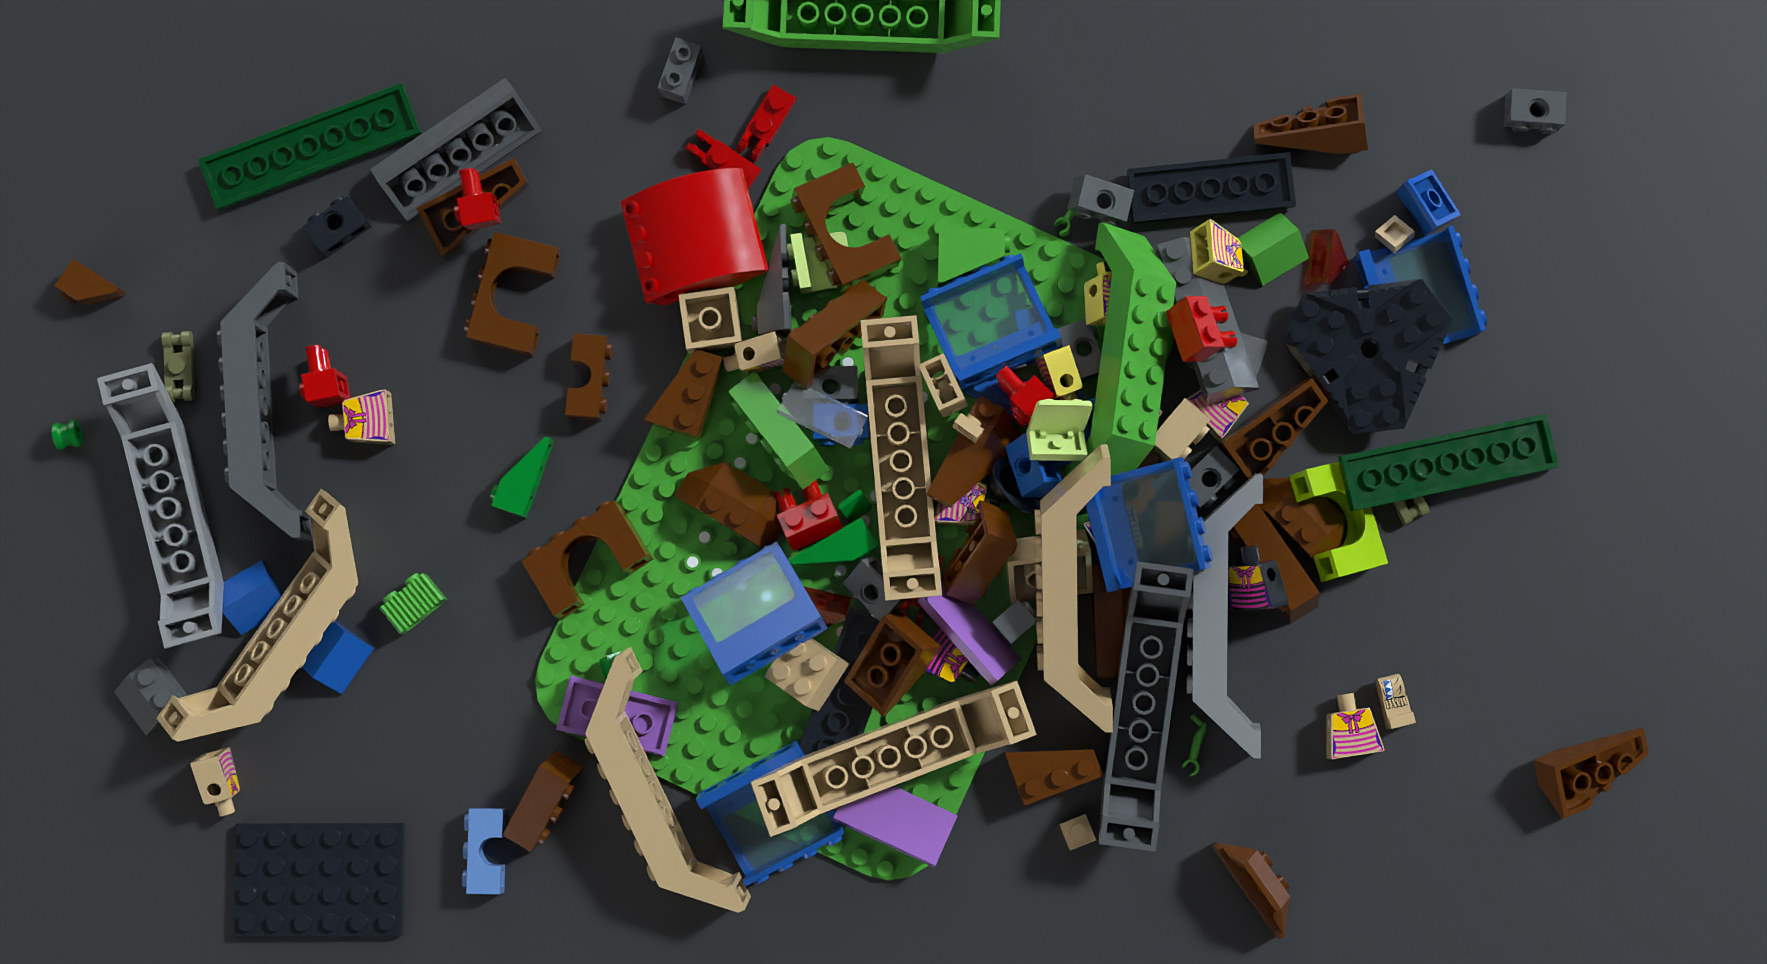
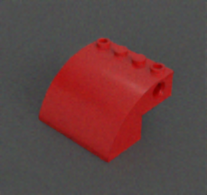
M741 168L715 169L676 177L648 187L620 201L645 302L648 304L668 306L679 301V295L695 293L706 287L715 289L735 287L769 271L745 176Z

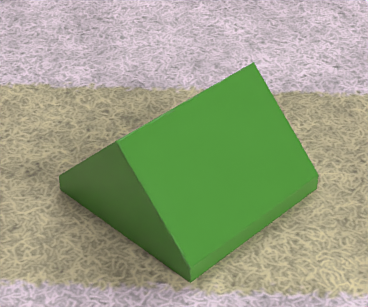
M1281 212L1237 238L1241 242L1242 256L1249 262L1252 272L1262 287L1309 259L1299 229Z

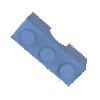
M470 808L469 814H465L464 830L468 831V842H464L463 858L467 859V870H464L462 874V886L466 887V894L504 893L505 864L489 862L484 856V845L492 837H505L503 833L507 823V808Z

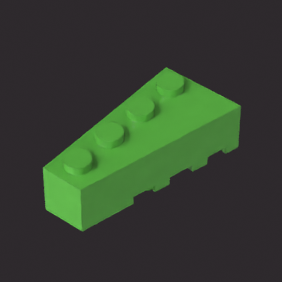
M753 372L728 391L734 399L730 403L739 416L746 415L748 418L745 421L746 425L754 435L759 432L763 437L760 443L769 454L772 452L776 454L777 458L774 461L783 473L789 471L802 490L829 471L813 444L756 372Z

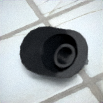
M1008 457L997 459L993 465V473L987 478L992 497L997 502L1013 505L1019 511L1026 514H1035V510H1040V500L1043 496L1041 498L1022 497Z

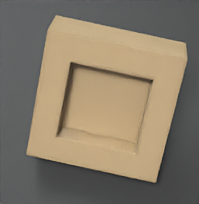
M1394 215L1375 231V238L1392 252L1396 253L1414 238L1415 231Z
M961 413L953 425L954 429L974 443L978 441L984 430L980 427L981 422L970 414L965 416Z
M1086 814L1059 824L1070 851L1096 841Z

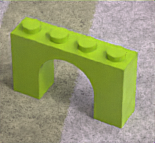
M1339 462L1306 469L1289 476L1297 502L1316 497H1328L1342 508L1347 519L1348 533L1345 542L1337 549L1313 556L1321 582L1388 564L1372 508L1350 512Z

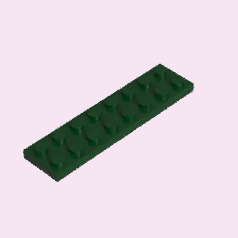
M399 83L202 157L198 161L215 208L221 211L420 136L422 132L403 83Z
M1547 414L1338 457L1350 512L1559 467Z

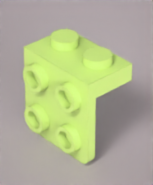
M844 232L829 233L836 242L848 247L847 237ZM801 233L792 234V243H787L789 260L795 259L796 270H791L794 287L800 286L801 294L837 288L836 285H831L827 277L826 271H828L825 262H820L815 253L814 247L816 244L813 238H802Z
M1045 399L1038 401L1026 432L1030 460L1083 461L1087 457L1084 430L1092 411V403L1079 399L1071 401Z

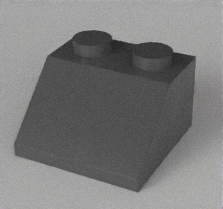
M149 658L129 673L114 691L146 736H149L162 726L157 717L173 695L177 698L188 696L160 658Z

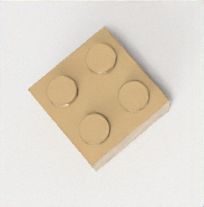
M734 287L679 295L686 350L689 354H692L695 349L707 352L734 348V344L742 342Z
M1185 398L1157 430L1155 446L1150 452L1160 455L1159 460L1162 462L1170 461L1174 458L1183 457L1185 459L1192 451L1188 447L1190 443L1193 442L1196 445L1209 431L1206 425L1211 419Z
M811 638L774 660L764 677L805 706L819 711L849 663Z

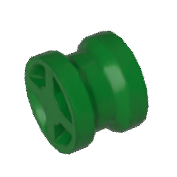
M70 420L68 424L59 422L52 425V438L58 450H64L67 446L71 445L74 447H81L83 445V433L78 420Z

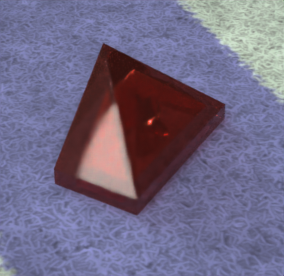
M1311 230L1305 284H1331L1349 264L1347 255L1337 230Z
M803 586L827 627L846 619L851 597Z

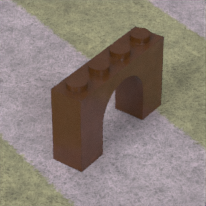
M850 163L795 187L790 199L795 213H800L804 220L802 225L807 237H812L816 244L814 249L819 261H824L828 268L826 273L831 285H836L839 292L846 290L851 285L855 286L861 280H869L898 267L902 259L890 234L860 247L841 245L829 234L825 222L829 211L863 194L865 185L854 163Z
M494 232L493 238H489L486 244L485 254L488 257L486 264H482L479 270L478 280L481 283L479 290L473 293L471 306L474 309L472 316L466 319L464 332L467 333L466 337L472 342L534 357L541 330L537 326L501 316L494 302L495 291L500 281L514 272L525 271L555 278L561 251L558 247Z
M614 500L600 504L596 508L595 513L589 517L583 516L573 523L572 528L566 532L556 533L550 538L551 542L543 547L538 546L527 553L528 557L522 560L523 565L554 617L564 619L585 605L568 574L570 556L583 542L589 540H603L606 542L623 571L629 574L634 573L654 560L623 507Z

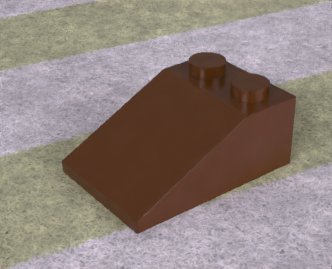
M902 612L883 615L844 682L880 715L886 716L928 669L941 646Z

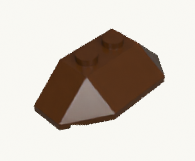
M727 462L688 472L674 497L760 548L775 543L783 530L777 517L779 512L773 490Z
M1290 478L1263 479V504H1259V506L1277 532L1318 572L1313 556L1337 549L1343 544L1344 517L1325 497H1316L1297 502Z
M1219 842L1212 843L1211 847L1277 939L1283 938L1290 903V895L1286 890L1290 887L1280 874L1276 876L1270 868L1273 863L1264 851L1259 853L1258 850Z

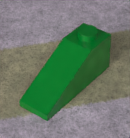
M545 436L500 480L499 485H494L490 495V500L493 501L491 506L527 518L554 444L551 438Z
M859 518L789 559L792 566L848 563L859 559L861 561L876 555L874 550L878 549V545L862 518Z

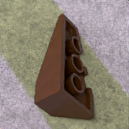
M1362 93L1326 100L1325 106L1312 109L1311 106L1304 107L1300 114L1292 117L1283 114L1254 124V141L1256 144L1335 154H1356L1368 150Z
M980 395L969 414L981 422L980 427L984 429L981 437L974 443L960 432L958 433L926 494L950 508L969 493L984 477L993 472V465L997 459L1008 457L1005 447L1022 435L1003 407Z
M1092 566L1093 593L1091 594L1097 678L1117 677L1124 618L1131 587L1107 593L1101 566Z
M1637 728L1557 749L1533 760L1538 785L1560 817L1565 819L1588 809L1594 803L1592 800L1600 792H1607L1612 787L1611 783L1621 774L1626 775L1649 755L1645 731L1643 728Z

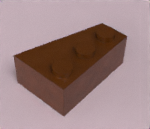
M695 349L644 421L649 425L699 440L724 364L723 358Z
M979 500L976 506L980 512L974 524L968 523L965 532L969 535L963 547L956 548L942 577L946 595L975 605L980 597L986 594L991 581L1000 574L1003 564L1009 556L1014 554L1017 548V541L1008 511Z
M1093 749L1003 752L1024 806L1103 776Z
M555 750L538 767L503 836L530 852L538 844L543 846L551 833L548 830L552 822L555 823L563 811L561 806L564 800H568L574 791V783L584 766Z

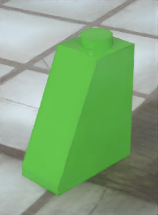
M939 227L938 287L948 285L954 278L969 276L982 266L990 267L999 263L1004 258L1005 253H1010V237H1005V228Z

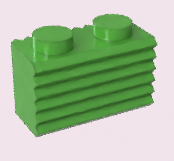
M415 573L404 582L405 588L398 593L396 590L391 592L382 600L384 605L380 607V610L402 635H405L447 601V598L427 574L422 573L419 575Z

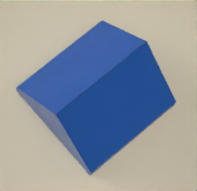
M1432 169L1407 180L1396 191L1424 237L1461 215Z
M260 560L224 582L222 613L241 635L261 625L283 595L264 560Z
M334 621L324 631L319 644L314 646L306 656V661L302 668L312 678L343 694L375 648Z

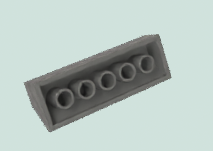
M504 78L370 170L408 222L419 214L416 207L461 185L459 170L475 168V171L480 173L542 130L514 88Z
M1182 237L1157 244L1156 254L1176 282L1173 306L1186 296H1207L1211 306H1225L1227 309L1225 312H1228V320L1223 324L1217 323L1218 329L1220 331H1234L1236 335L1233 337H1237V345L1234 348H1222L1204 361L1192 362L1206 405L1259 390V385L1224 285L1196 276L1193 273L1191 238Z

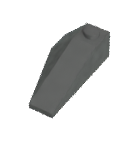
M780 224L768 265L769 271L766 273L759 297L757 315H752L753 332L758 331V336L775 331L787 337L792 331L786 224Z

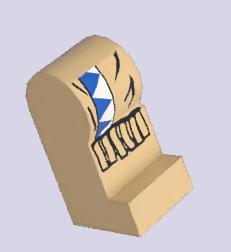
M1400 674L1376 679V688L1386 729L1416 723Z

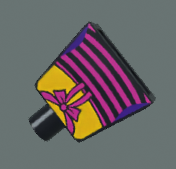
M1258 545L1242 547L1243 562L1228 568L1229 611L1274 609L1288 604V598L1277 562L1275 560L1260 561Z
M938 626L931 638L941 648L925 672L952 685L959 675L971 684H974L980 673Z

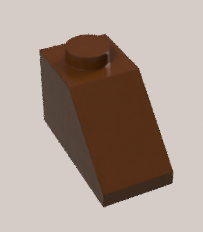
M72 259L54 285L62 291L60 296L72 304L79 301L84 305L121 298L126 294L125 291Z

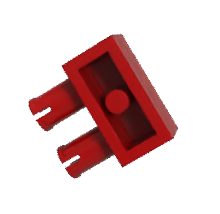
M475 168L459 170L463 195L461 198H457L458 206H454L457 223L460 222L468 230L502 224L497 198L491 192L483 193L478 171H475Z
M1186 296L1166 311L1183 362L1204 361L1222 348L1232 349L1237 345V337H1233L1236 335L1234 331H1220L1217 323L1223 324L1228 320V312H1225L1227 310L1226 307L1211 306L1207 296Z
M321 345L305 347L309 371L307 374L301 375L302 383H299V390L302 399H306V402L318 409L341 405L344 400L350 399L347 376L335 368L331 369L328 350L322 349Z
M1005 366L996 375L997 385L1010 397L1012 417L1022 427L1025 424L1029 426L1038 401L1045 399L1055 400L1054 394L1035 375L1028 382H1023L1008 366Z
M817 480L802 490L807 502L798 506L790 488L782 489L785 497H782L780 490L775 492V499L782 512L777 514V517L792 551L832 535L843 528L828 493L822 495Z

